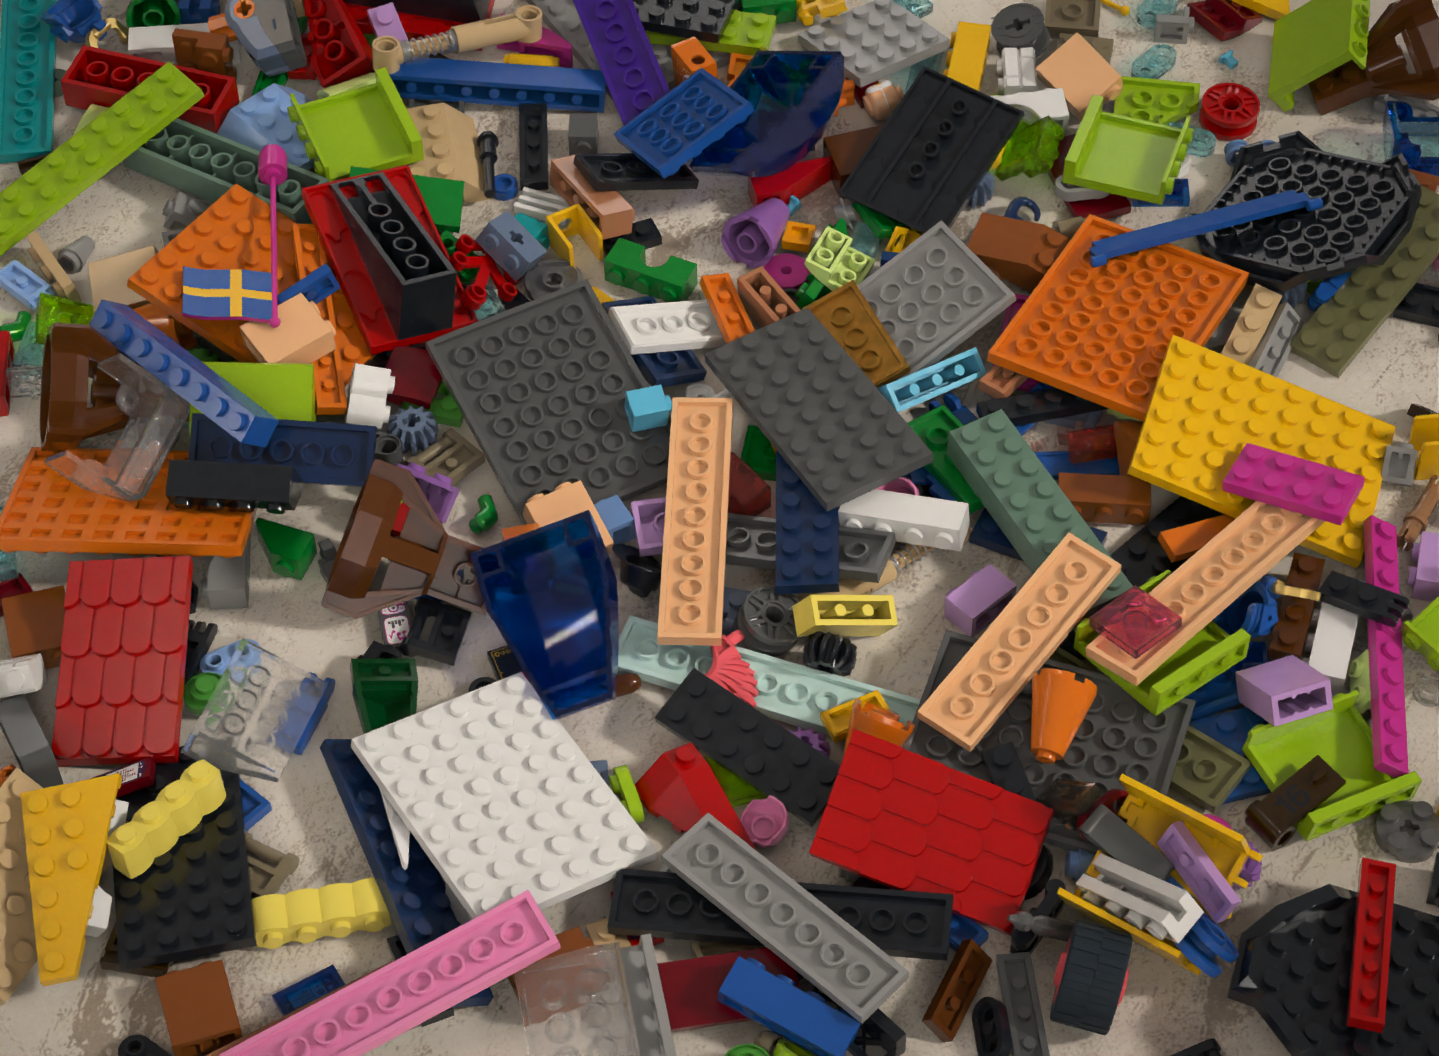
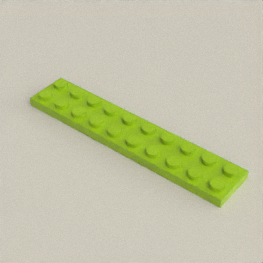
M167 62L1 191L0 256L205 97L202 90L171 62Z

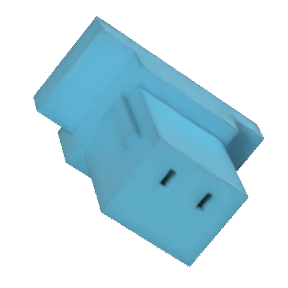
M1230 50L1220 56L1218 62L1226 64L1232 70L1237 67L1239 61L1233 57V50Z
M793 195L790 196V203L787 205L791 217L802 206L799 199Z

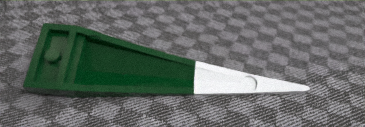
M351 659L352 696L363 734L416 714L418 675L415 659ZM380 789L401 865L406 870L409 859L410 830Z

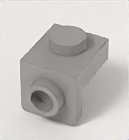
M179 191L173 201L168 199L164 206L162 215L166 217L163 227L169 229L174 220L188 226L208 209L210 205Z

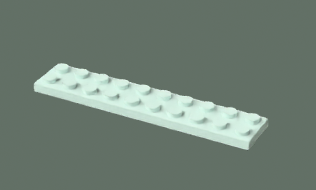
M630 615L607 661V671L618 674H637L641 681L676 691L693 668L705 675L712 667L713 656L710 646L658 645V623ZM735 646L739 654H741V660L749 663V668L755 671L753 678L758 681L755 687L758 690V696L753 697L756 702V710L768 718L794 726L800 725L801 728L810 729L813 726L815 732L824 733L828 736L830 735L820 720L821 712L875 690L880 692L890 710L900 715L898 721L905 726L908 720L913 722L921 700Z

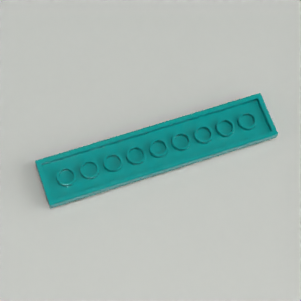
M2 0L0 37V163L18 162L53 152L57 36L49 31L53 26L41 20V15L58 0Z

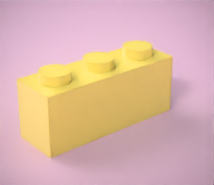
M809 595L792 606L797 637H809V635L819 631L823 633L830 632L834 635L839 634L840 636H881L898 626L893 595Z

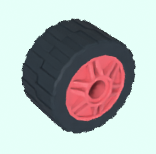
M1081 920L1074 922L1065 952L1060 954L1053 985L1056 988L1050 1011L1051 1021L1101 1035L1108 1034L1116 1009L1122 1001L1128 980V961L1132 947L1131 934Z

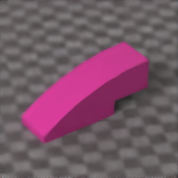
M542 27L541 39L535 43L513 41L497 45V49L519 52V54L558 57L560 60L559 67L573 68L572 45L545 27Z

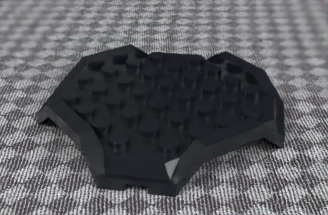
M1298 130L1278 136L1279 142L1263 146L1262 141L1241 146L1230 181L1204 212L1289 190H1294L1297 194L1305 192L1311 199L1321 197L1323 208L1308 212L1306 207L1193 236L1203 256L1249 272L1247 285L1255 286L1257 283L1269 290L1284 293L1308 280H1322L1354 271L1357 267L1366 264L1384 265L1411 230L1422 196L1421 185L1416 176L1410 173L1408 163L1402 152L1382 163L1371 162L1322 151ZM1185 213V217L1197 215V213Z
M1332 884L1325 885L1275 906L1241 934L1237 945L1239 956L1235 960L1227 998L1254 1007L1291 1056H1439L1438 916L1393 903L1386 1014L1382 1033L1346 1026L1357 892Z

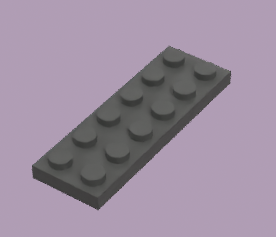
M728 513L725 564L775 570L776 518ZM839 526V578L879 583L896 544L895 533Z

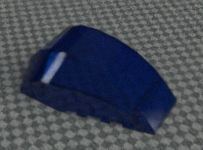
M757 51L729 87L749 101L755 111L743 123L735 125L725 133L723 138L711 143L702 150L699 156L693 158L689 165L691 170L696 173L713 176L765 177L788 170L806 157L825 133L840 100L844 83V56L841 51Z
M589 510L470 553L486 610L517 658L522 670L528 676L552 719H561L614 700L616 696L619 651L617 578L591 512Z

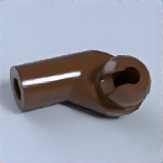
M602 668L598 669L592 678L593 682L614 697L631 694L638 690L642 684L641 678L637 674L625 673L612 676Z

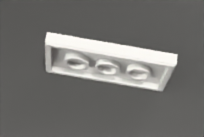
M706 299L610 307L608 312L611 322L631 355L713 348L726 344Z

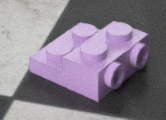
M666 497L631 502V515L634 518L635 538L640 557L659 555L663 552Z

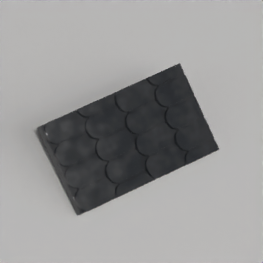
M924 66L838 193L849 201L870 209L874 213L891 219L901 226L910 228L922 235L941 220L951 229L1025 114L1017 108Z

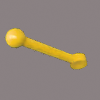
M1101 0V3L1120 11V14L1123 16H1127L1130 13V8L1127 5L1120 6L1109 0Z

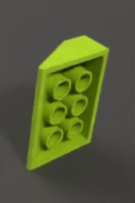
M203 362L276 419L316 422L314 364ZM191 404L189 418V442L191 435L192 413L203 414Z

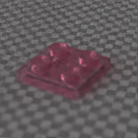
M1134 585L1090 616L1089 626L1134 659H1137L1182 627V617Z

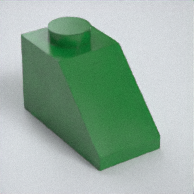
M258 517L255 521L258 539L273 572L283 577L302 580L317 554L314 534Z

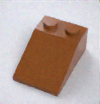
M982 212L967 247L986 266L996 270L1002 278L1032 293L1064 250L1069 238L1044 224Z

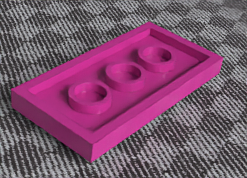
M1250 443L1245 445L1223 480V491L1340 526L1364 486V476Z

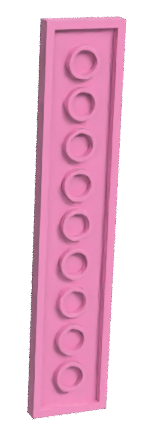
M527 890L219 1054V1056H362L559 950L561 946L530 891Z

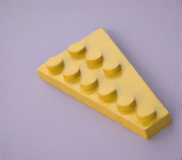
M120 773L20 793L39 978L43 987L78 979L86 943L85 934L88 920L91 919L94 906L92 903L95 889H98L107 850V836L111 818H114L117 791L122 783Z

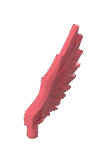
M737 629L727 636L722 635V646H710L713 663L705 676L755 708L756 702L753 697L758 696V690L755 688L758 681L753 678L755 671L749 668V663L741 660V654H739L735 647L736 644L744 640L743 633Z

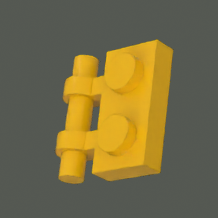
M796 0L798 18L805 26L813 24L815 15L820 14L823 19L838 16L841 12L847 11L844 0Z

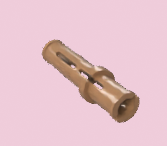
M1433 475L1430 478L1429 483L1412 511L1403 518V526L1397 534V547L1402 550L1405 543L1408 542L1405 551H1410L1419 534H1422V531L1427 529V521L1439 502V480L1435 484L1438 475Z

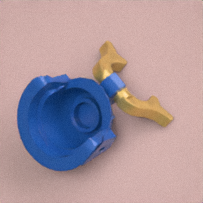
M58 0L41 15V20L53 26L49 31L65 43L69 40L75 43L86 42L87 46L98 48V40L101 41L107 35L109 29L117 32L121 44L128 43L129 29L114 18L102 20L100 13L103 7L97 0Z
M1266 574L1212 621L1229 635L1242 628L1251 635L1250 639H1254L1270 633L1274 624L1279 621L1276 598L1284 594L1320 601L1321 592L1307 588L1287 586L1285 581H1280L1275 576Z

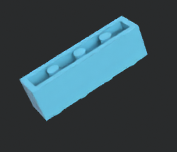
M974 347L877 389L897 412H901L983 377L987 372L977 348Z

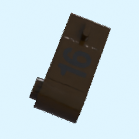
M1317 755L1262 801L1255 800L1245 811L1247 815L1245 823L1273 850H1278L1293 837L1297 824L1308 813L1315 810L1346 784V780Z

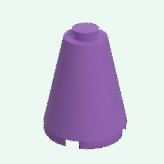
M770 198L730 218L723 227L724 232L721 235V242L728 256L737 263L740 260L748 264L746 266L748 268H758L766 265L772 259L789 219L790 211L788 206L780 199Z

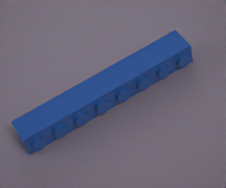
M415 57V60L411 58L410 61L400 65L401 67L396 73L389 74L400 97L406 99L442 100L448 102L464 101V103L519 107V104L547 103V109L604 113L606 81L601 70L426 57L420 59Z
M101 300L89 325L239 442L266 448L279 422L278 419L129 306Z

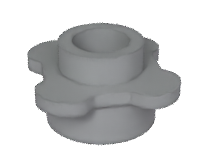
M841 197L839 198L841 204L834 206V211L837 219H844L846 226L849 225L851 230H853L851 221L856 219L851 204L845 205Z

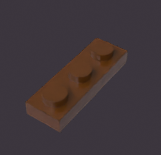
M972 939L962 940L922 1019V1022L942 1042L953 1041L993 961Z

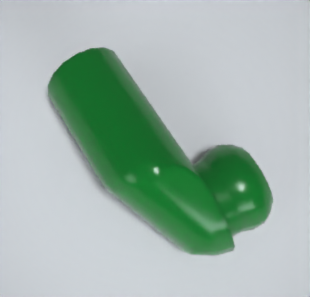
M26 311L18 312L15 322L0 326V331L8 330L12 342L21 341L26 336L32 319L31 314Z
M489 494L478 498L477 502L480 511L475 514V518L469 521V527L475 534H480L483 530H489L498 521V513Z

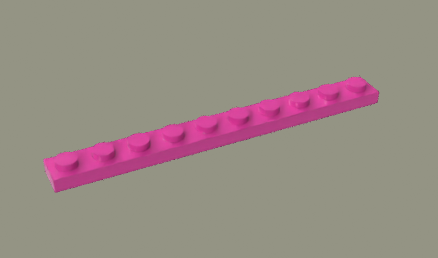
M1370 515L1363 521L1366 583L1400 595L1396 526ZM1367 618L1374 769L1398 778L1409 773L1401 618H1399V622L1395 627H1390Z

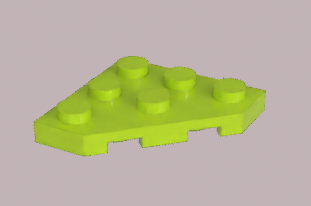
M1122 76L1123 88L1120 95L1115 98L1113 114L1171 126L1198 111L1200 83Z

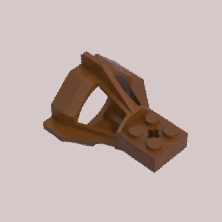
M1398 0L1389 4L1369 31L1365 69L1362 70L1353 60H1350L1308 83L1321 116L1372 95L1378 97V95L1391 94L1432 101L1438 99L1439 17L1432 0ZM1400 33L1415 68V74L1408 73L1405 56L1400 45L1396 43L1395 37Z
M56 322L53 323L52 327L50 326L42 353L43 365L39 419L41 451L66 452L78 448L84 439L127 427L133 428L136 426L138 419L189 422V402L137 362L131 360L91 325ZM88 377L93 378L90 391V402L93 404V407L87 408Z
M375 459L360 490L348 524L345 527L321 605L324 608L357 619L427 594L486 616L507 556L448 535L411 471ZM402 500L410 509L400 536L393 537L390 536ZM381 558H387L390 564L380 590L368 591ZM466 566H470V572L474 574L473 580L467 579L465 583H461V577L457 575L459 569L464 570Z

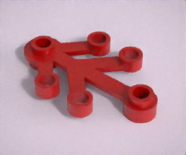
M466 234L461 235L455 243L458 251L454 252L449 258L450 264L456 271H462L466 268H479L473 285L467 286L460 295L463 305L474 311L480 309L486 301L487 292L485 286L489 275L498 290V296L506 302H511L518 293L514 285H517L523 277L515 281L503 269V278L495 264V260L473 238ZM471 251H481L484 256L467 257L465 254H469Z

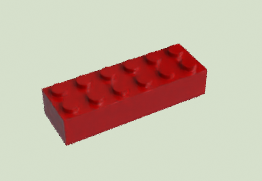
M83 45L60 81L66 106L87 110L91 104L109 108L166 63ZM174 65L194 82L205 96L180 115L178 119L217 134L229 110L240 102L236 78Z

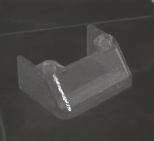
M119 353L100 361L97 365L99 369L121 383L116 393V403L118 408L130 417L105 465L93 459L83 461L68 450L46 458L44 463L84 490L133 502L142 499L148 493L189 415L190 407L185 399L170 389L165 383Z

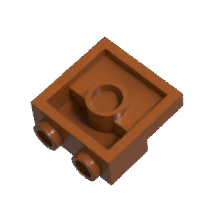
M179 28L174 29L172 39L177 65L237 78V69L233 67L232 62L234 52L233 48L229 45L228 35Z

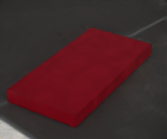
M1076 134L1035 144V153L1054 185L1056 179L1063 175L1065 159ZM1111 193L1101 199L1064 201L1073 217L1082 216L1083 218L1091 214L1102 219H1109L1131 213L1132 207L1127 197Z
M767 947L657 963L671 1032L752 1021L750 1018L717 1001L718 991L738 956L745 960L753 958L765 966V971L776 977L778 974L790 978L795 982V987L800 989L797 972Z

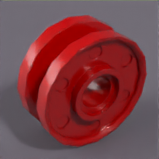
M1228 82L1216 84L1208 88L1202 97L1199 123L1208 135L1218 140H1243L1249 137L1256 129L1260 101L1252 90L1243 85Z

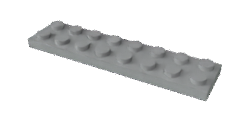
M709 813L703 816L661 855L663 864L861 1024L909 978L908 970Z

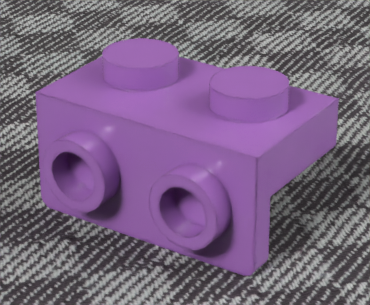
M409 462L408 466L398 463V467L411 471L439 521L446 523L460 489L451 485L453 479L437 472L434 477L424 474L426 468L413 462Z

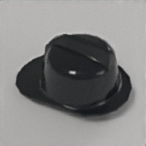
M615 544L612 546V551L621 560L620 581L627 585L632 593L641 598H647L651 591H656L659 588L662 565L654 557H640L639 549L625 544Z

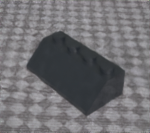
M170 460L165 496L175 507L181 509H192L193 505H205L206 509L221 511L224 507H236L235 509L240 512H254V509L258 508L266 509L268 513L284 514L285 510L295 511L304 489V481L293 466Z

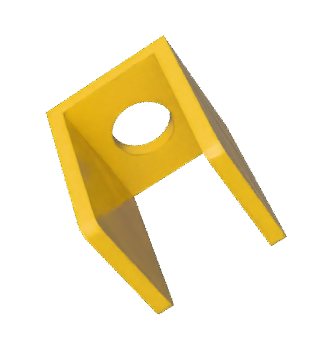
M579 203L546 216L548 238L550 239L549 245L559 258L569 261L570 266L574 267L573 246L567 238L579 233L599 261L604 259L602 233ZM565 219H571L570 224L560 230L558 227L559 223Z
M1439 414L1415 416L1408 443L1414 445L1413 449L1418 450L1420 454L1414 472L1415 480L1430 479L1433 475H1438L1439 478Z

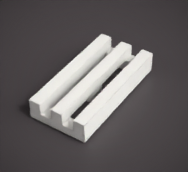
M528 187L523 188L522 195L520 194L518 197V202H515L513 205L514 213L520 212L546 221V216L570 207L561 196ZM570 219L561 221L559 225L566 227Z

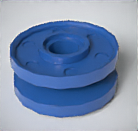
M1205 913L1200 916L1179 944L1174 942L1195 966L1212 978H1217L1223 972L1221 963L1216 956L1230 963H1233L1239 956L1237 948L1230 938Z

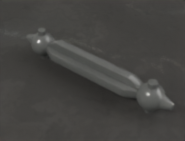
M1018 911L1016 914L1007 916V920L1013 923L1019 931H1029L1031 929L1036 935L1068 942L1074 924L1073 922L1044 915L1033 917L1027 911Z

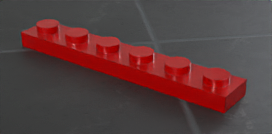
M1362 857L1359 867L1346 1026L1382 1033L1386 1014L1396 864Z

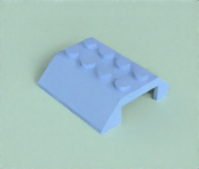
M276 83L271 84L230 109L217 132L218 135L260 152L266 145H279L286 152L288 163L305 170L314 167V159L309 160L305 151L304 144L306 142L300 141L297 135V123H291L287 107L291 106L289 94H294L299 105L311 102L312 100L293 88Z

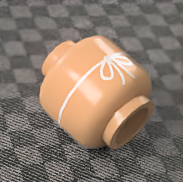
M889 80L868 87L865 96L862 97L868 116H874L876 120L889 118L904 97V93L900 85L895 87Z

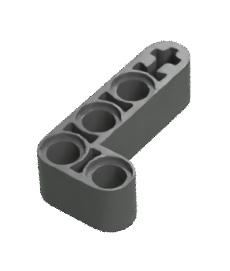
M14 695L1 700L0 727L21 771L43 788L64 784L52 749L25 695Z

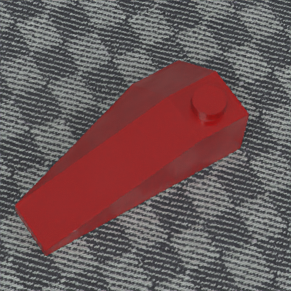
M303 0L305 16L308 17L309 24L308 41L311 43L312 56H310L311 65L321 86L327 88L368 73H374L372 48L343 0Z
M692 743L662 753L635 783L640 801L647 811L656 818L662 816L673 824L672 829L678 833H686L703 816L709 813L756 850L712 769Z

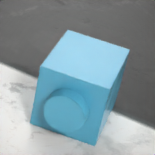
M661 384L626 391L624 408L632 432L667 425L668 415L672 412V403L670 396L664 395Z

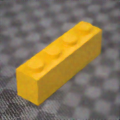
M959 21L957 32L951 33L950 48H953V51L948 50L946 67H949V69H944L943 75L981 92L990 48L991 25Z

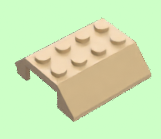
M445 103L406 108L422 138L424 160L408 164L413 175L465 181L464 204L491 200L492 198H487L484 195L483 164L480 161L481 159H479L480 147L477 146L478 137L473 118Z

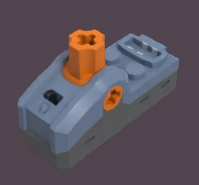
M228 0L225 13L208 17L210 33L228 35L229 42L238 40L244 46L256 66L267 77L307 66L293 0Z

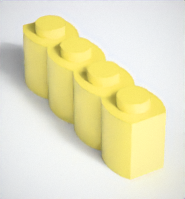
M204 759L193 763L182 773L180 780L164 787L155 801L141 807L134 814L131 822H127L114 830L106 842L114 868L130 879L141 875L152 865L155 857L168 852L176 844L180 836L189 833L200 823L204 815L220 807L226 798L220 770Z
M374 877L361 879L353 883H335L319 889H299L286 894H268L252 899L257 947L276 949L291 941L311 943L323 936L343 938L358 930L378 932L392 925L391 916Z

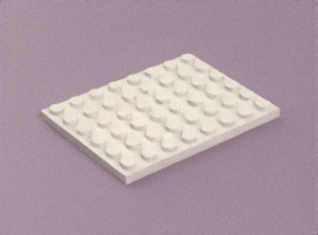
M522 672L351 740V748L472 919L527 890L530 891L540 910H543L616 878L617 871L621 869L635 870L657 860V849Z

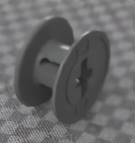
M1012 4L1002 9L994 17L991 24V32L997 41V50L1000 55H1002L1004 48H1017L1019 50L1020 48L1033 47L1035 49V58H1037L1046 50L1050 41L1049 31L1044 24V15L1039 8L1032 4Z

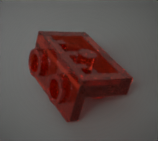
M1113 424L1057 433L1059 445L1068 446L1069 461L1072 464L1118 457Z

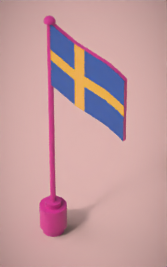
M266 145L258 156L259 179L264 184L270 186L271 273L243 269L204 270L183 266V316L201 320L256 321L269 323L273 328H277L280 325L281 321L278 318L276 186L284 183L287 179V154L279 145Z

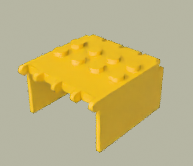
M1123 773L1121 774L1119 780L1129 794L1117 815L1127 820V825L1166 857L1157 845V842L1172 823L1181 820L1229 885L1233 887L1235 884L1243 889L1247 888L1249 883L1238 876L1248 858L1261 862L1263 855L1250 849L1243 835ZM1100 850L1095 854L1085 873L1095 879L1100 875V872L1092 863L1100 853L1104 854ZM1174 869L1169 876L1171 875L1197 900L1196 903L1204 913L1211 918L1177 870ZM1061 887L1059 888L1057 894L1068 906L1107 928L1131 934L1133 942L1197 976L1200 975L1201 970L1194 964H1191L1192 962L1173 941L1167 938L1159 940L1147 929L1142 928L1139 930L1130 925L1125 919H1119L1107 913L1104 909L1083 900L1084 894L1078 887L1074 894Z

